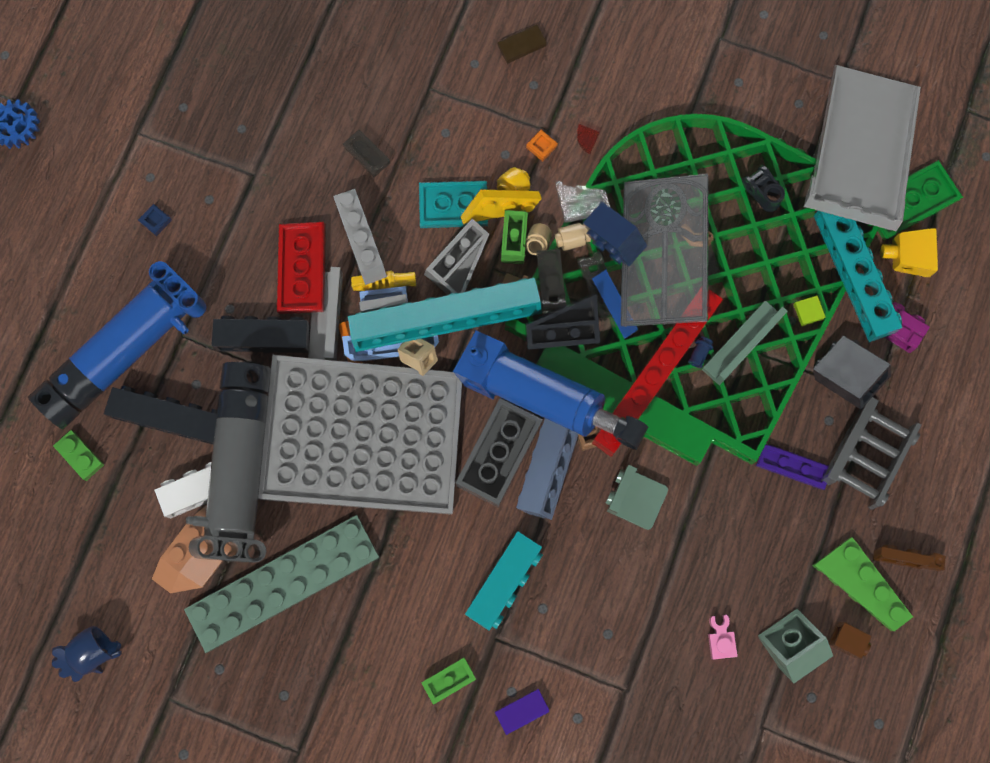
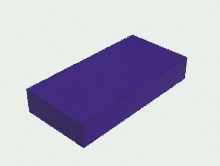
M536 689L495 711V714L505 734L508 735L550 711L539 689Z

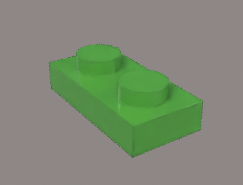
M70 430L53 445L85 481L104 466L103 462L73 430Z
M464 657L421 683L434 705L475 681L476 677Z

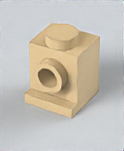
M423 339L403 342L397 349L400 361L419 371V374L422 376L438 361L434 345Z

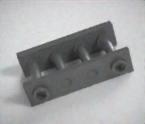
M873 397L862 409L858 410L830 462L826 474L821 479L827 485L843 481L872 499L867 508L871 510L882 507L888 500L889 494L887 491L911 445L914 446L920 437L918 431L921 427V424L916 423L906 429L881 415L876 409L879 401ZM873 420L903 437L898 449L869 434L867 429H865L868 421L871 422ZM864 441L891 456L893 459L889 467L885 469L857 453V449L854 448L857 442ZM852 460L882 477L877 490L846 473L844 466L847 461L850 462Z

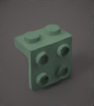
M628 465L625 470L620 469L615 482L619 484L615 492L611 490L606 500V504L609 505L607 512L641 528L650 530L661 509L668 488L661 483L636 473L637 468Z

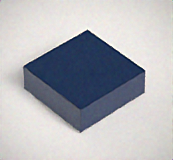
M153 204L138 221L157 237L172 219Z

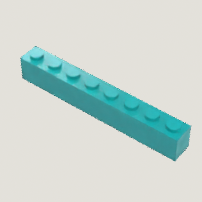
M523 278L516 282L499 283L492 287L475 288L463 293H451L448 296L427 298L424 301L414 303L407 302L400 306L382 307L370 312H358L355 315L348 316L352 344L355 351L359 352L542 314L535 278Z

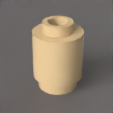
M537 223L530 228L525 244L530 254L540 255L547 250L552 237V232L547 225Z
M581 223L558 228V233L555 234L556 244L558 248L562 247L563 251L585 246L587 242H591V238L586 234L587 228L584 224L581 225Z

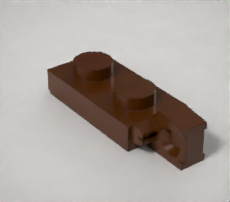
M883 545L881 548L874 550L873 553L875 561L940 572L945 570L946 556L935 552L928 556L922 555L920 550L915 549L901 551L894 545Z

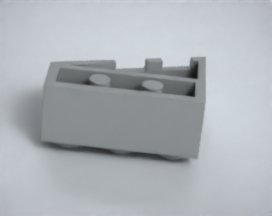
M471 219L429 265L424 275L447 295L465 292L489 233Z

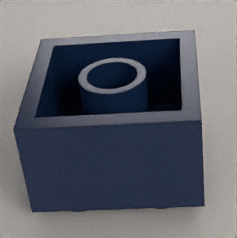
M603 202L583 222L588 230L586 234L593 240L592 243L602 252L606 249L610 253L609 256L618 264L623 262L630 267L647 247L638 228Z

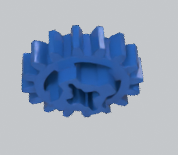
M18 99L15 104L11 100H7L6 106L0 103V145L3 146L5 144L11 149L14 144L19 149L23 142L27 146L29 145V138L36 139L33 132L40 131L37 125H35L40 123V120L37 118V112L28 103L25 102L23 104Z

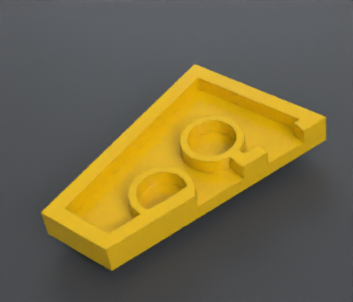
M480 190L461 215L463 224H466L471 219L477 222L504 217L506 210L531 212L542 198L539 191Z

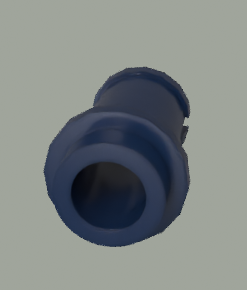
M700 336L699 340L695 341L696 347L688 360L690 365L697 368L703 367L709 351L713 350V341Z

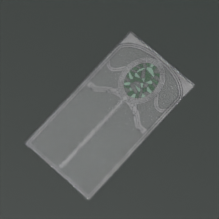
M708 174L624 182L623 217L638 228L647 247L630 267L622 262L621 326L708 321Z

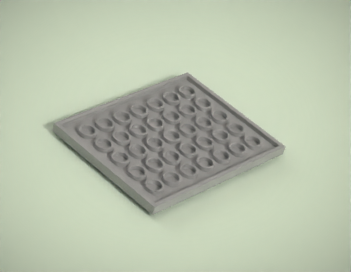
M273 355L258 499L452 515L462 382L454 372L428 370L422 376L414 368Z

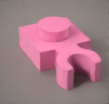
M722 615L723 623L720 626L716 624L715 616L709 618L710 626L715 630V634H708L711 659L737 657L734 632H727L726 629L729 626V617L727 615Z

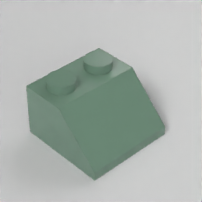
M798 609L758 635L777 666L793 684L833 657L827 638Z

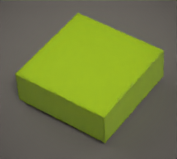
M818 296L793 304L801 326L825 318Z

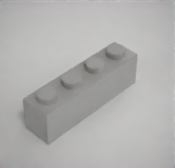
M352 189L333 196L365 285L386 278L387 275L356 190Z

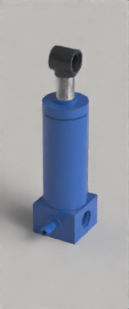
M475 331L453 370L465 387L490 399H494L495 395L582 436L589 435L596 426L612 433L621 444L637 450L649 428L645 423L634 417L626 416V418H619L603 410L605 402L603 394L512 354L505 343L479 331Z

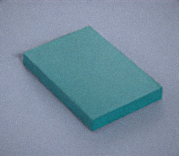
M487 181L419 183L420 228L465 227L467 223L463 224L461 215L480 190H487ZM488 220L477 221L481 227L488 226Z

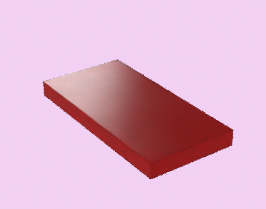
M324 222L279 224L278 314L324 312L326 227Z

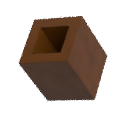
M838 622L829 640V645L853 658L862 659L871 648L869 641L872 636L845 622Z

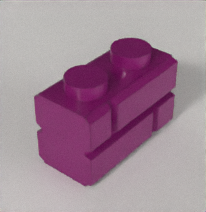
M893 302L895 311L902 318L903 328L884 338L911 353L919 346L930 326L925 324V320L921 316L911 315L904 311L905 307L903 305ZM880 311L877 316L882 317V312Z

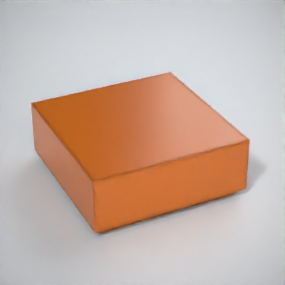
M541 129L528 142L526 148L543 162L556 149L558 143Z

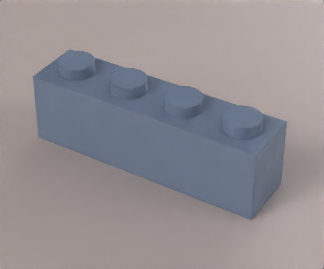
M546 418L544 419L539 431L536 447L532 453L529 469L525 475V482L518 497L517 509L530 515L552 520L578 433Z

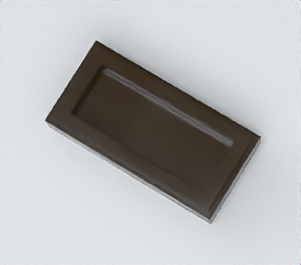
M536 24L499 41L497 46L508 64L546 47L547 42Z

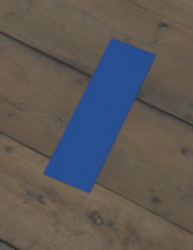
M607 270L592 278L624 339L637 331V326L622 327L623 300ZM627 309V321H634Z

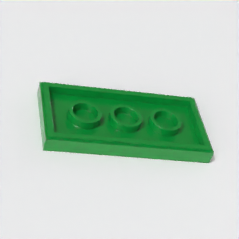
M939 160L908 176L903 222L897 231L879 227L878 233L883 241L890 239L963 198Z

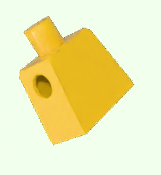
M936 228L899 233L892 240V245L882 244L880 249L881 258H892L893 270L931 277L938 271Z

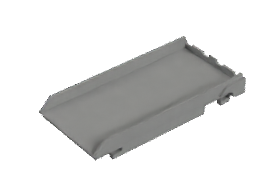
M834 65L814 176H811L804 207L897 231L903 222L905 195L921 87Z

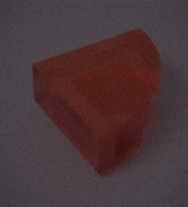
M579 124L577 141L585 152L591 154L600 132Z

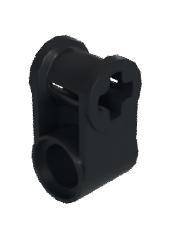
M761 165L754 174L749 177L745 176L742 179L744 188L755 198L762 209L773 212L780 207L785 196V190L765 166ZM768 195L775 196L777 200H770Z

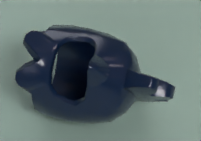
M92 626L77 634L66 646L54 647L52 655L55 658L52 659V666L60 668L58 672L60 677L66 678L71 676L72 681L77 682L83 675L92 672L103 673L99 665L119 657L122 654L120 651L121 643L118 641L111 642L101 629Z

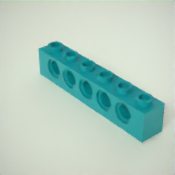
M817 211L814 215L815 221L868 341L872 342L896 333L903 328L902 318L893 307L891 293L885 289L882 282V273L873 262V253L864 242V234L861 227L857 226L855 220ZM836 224L842 225L845 231H840ZM846 245L853 247L854 253L849 252L846 249ZM855 266L861 267L864 274L858 273ZM865 287L870 288L873 292V295L867 294L865 291ZM874 308L882 312V317L875 314Z

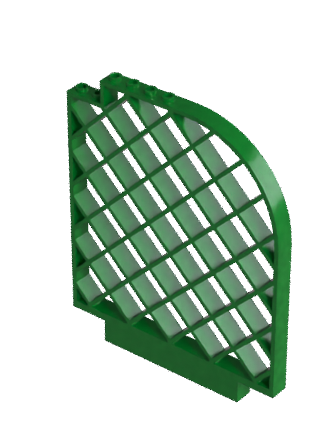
M685 114L666 117L648 123L621 139L602 158L562 227L572 225L577 215L581 225L587 219L583 207L586 199L612 193L617 212L624 217L625 204L620 190L625 189V184L659 181L687 173L688 178L699 177L697 170L724 163L732 189L708 195V231L714 237L710 246L719 273L708 276V286L723 282L732 311L711 316L698 334L699 338L702 336L710 339L706 327L734 319L739 330L746 322L745 316L752 315L764 303L742 308L733 281L735 278L761 272L770 298L767 302L777 311L785 305L818 296L825 318L819 321L820 324L816 330L798 335L793 334L787 313L778 321L783 339L755 346L746 356L757 385L756 389L728 396L724 381L718 385L713 380L718 399L688 407L679 376L702 370L715 355L714 350H710L702 368H697L690 364L678 368L675 367L667 378H670L679 408L654 396L638 420L649 427L644 438L695 466L701 463L711 443L752 465L757 462L846 289L842 281L820 287L810 258L827 254L829 250L826 244L807 249L798 221L813 218L818 210L807 208L794 212L785 185L811 179V176H814L816 159L807 155L804 150L786 144L783 139L774 138L748 124L731 118L709 114ZM683 128L713 129L720 152L693 159ZM673 130L683 162L655 169L645 138L663 131ZM725 132L742 137L752 142V144L731 149ZM636 143L645 172L616 179L611 162L625 149ZM761 153L766 168L783 187L785 196L780 205L781 216L756 222L747 198L751 194L746 191L742 184L735 160ZM774 154L803 168V170L781 175ZM603 171H605L608 182L595 185ZM658 186L651 187V190L653 191ZM691 186L695 198L687 200V204L692 210L699 209V212H701L703 209V194L700 190ZM660 199V202L665 206L666 203ZM736 199L745 225L717 233L709 206ZM666 210L662 212V214H672L673 216V213H669ZM641 213L631 215V217L635 219L639 217ZM661 214L660 219L671 220V218ZM644 216L639 222L632 224L639 225L647 223L646 216ZM856 221L857 226L868 231L864 233V242L869 247L879 227ZM836 224L837 228L840 231H843L841 225ZM786 225L795 252L768 259L759 232ZM668 233V256H673L681 283L669 286L667 297L684 292L688 305H690L696 297L694 289L703 287V277L695 280L690 279L682 253L701 247H691L686 241L679 243L676 233ZM748 235L757 263L730 270L721 242ZM554 239L532 278H535L538 291L558 286L563 305L565 306L571 303L565 284L597 276L605 270L612 272L623 269V262L618 264L613 260L601 264L596 246L592 243L593 240L591 239V242H587L586 245L593 266L562 274L556 256L558 246ZM846 245V249L850 252L849 247L851 246ZM663 247L641 253L630 265V267L635 266L643 294L628 297L627 308L646 303L651 320L661 319L655 300L662 298V288L654 291L651 290L643 263L662 258ZM551 262L555 276L540 280ZM799 262L808 290L781 297L772 268ZM836 292L827 308L823 295ZM606 304L598 306V316L608 313L616 339L615 343L586 351L583 345H576L578 353L565 346L539 348L543 350V353L537 365L605 396L603 410L612 414L637 380L628 348L657 340L659 346H661L674 327L664 329L662 324L653 325L655 332L624 340ZM532 316L525 317L527 322L533 320ZM517 319L509 320L505 323L506 331L526 341L525 324ZM811 340L801 357L797 343ZM786 347L794 373L789 380L768 385L758 354ZM619 351L628 380L589 359ZM785 389L775 407L770 392ZM760 395L768 423L764 430L741 436L731 403ZM721 406L730 436L695 418L691 414ZM759 438L754 449L743 444V442Z

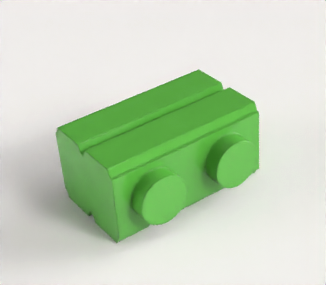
M505 211L501 262L524 264L528 212Z

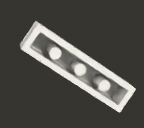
M211 462L206 464V468L198 472L197 470H191L183 474L184 478L177 481L174 479L167 480L160 484V488L155 489L164 517L171 519L207 504Z

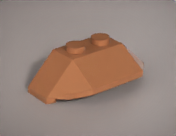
M207 505L194 516L206 517ZM186 524L161 556L152 580L169 593L203 588L223 561L194 558L189 552L190 541L197 536H204V527ZM202 541L199 547L200 551L204 554L207 551V544L205 541ZM226 543L224 547V552L227 556L231 552L229 543Z

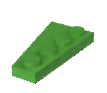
M853 537L848 538L812 565L826 575L832 583L844 590L850 598L862 605L867 612L890 631H896L913 618Z

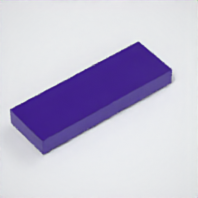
M769 444L764 446L755 465L821 490H825L827 485L821 479L826 474L829 468L828 465Z

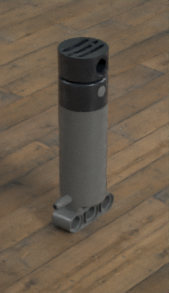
M226 362L222 364L221 391L218 398L206 517L188 516L186 518L187 524L204 527V536H197L189 543V552L194 558L234 562H259L266 555L264 543L254 540L268 406V396L266 394L269 393L271 369L267 366L248 362ZM202 541H205L207 544V551L204 554L200 551L199 547ZM226 543H229L231 546V553L228 556L224 552ZM250 545H252L255 550L254 555L252 557H250L248 554V548L250 547Z

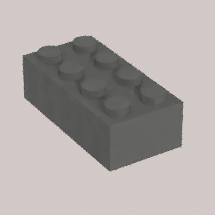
M500 398L456 481V486L499 508L543 419Z

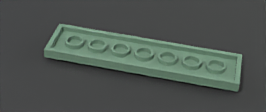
M356 515L185 608L184 611L205 653H208L380 557L359 517Z

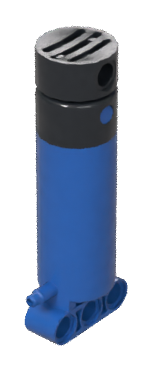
M158 261L152 264L149 269V276L153 281L49 377V380L46 379L28 396L31 403L60 429L63 430L81 413L80 409H86L173 326L183 334H187L189 329L181 320L183 316L187 314L192 318H198L205 313L206 303L165 262Z

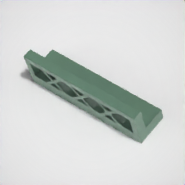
M764 301L702 370L720 385L788 311L784 307L777 311L767 301Z

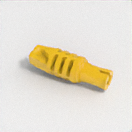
M390 270L386 272V278L365 285L362 275L351 277L353 291H369L416 286L415 272L394 273V271Z

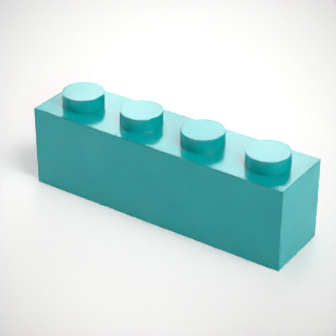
M517 531L465 615L489 631L492 627L497 629L504 618L500 613L505 606L510 608L517 597L514 594L517 586L519 585L523 588L530 577L526 573L531 564L536 567L543 554L540 553L542 547Z

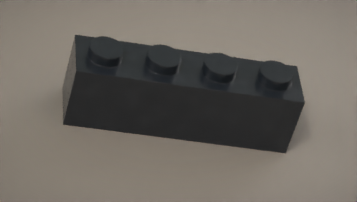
M221 316V319H213L212 347L217 352L309 353L311 326L302 317H291L290 320H281L280 317L270 316L267 317V320H258V317L245 316L244 319H235L233 316Z

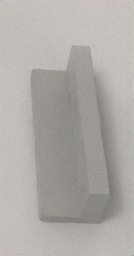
M331 267L330 272H325L324 312L312 313L308 355L310 359L337 361L338 326L340 322L343 273L340 267Z

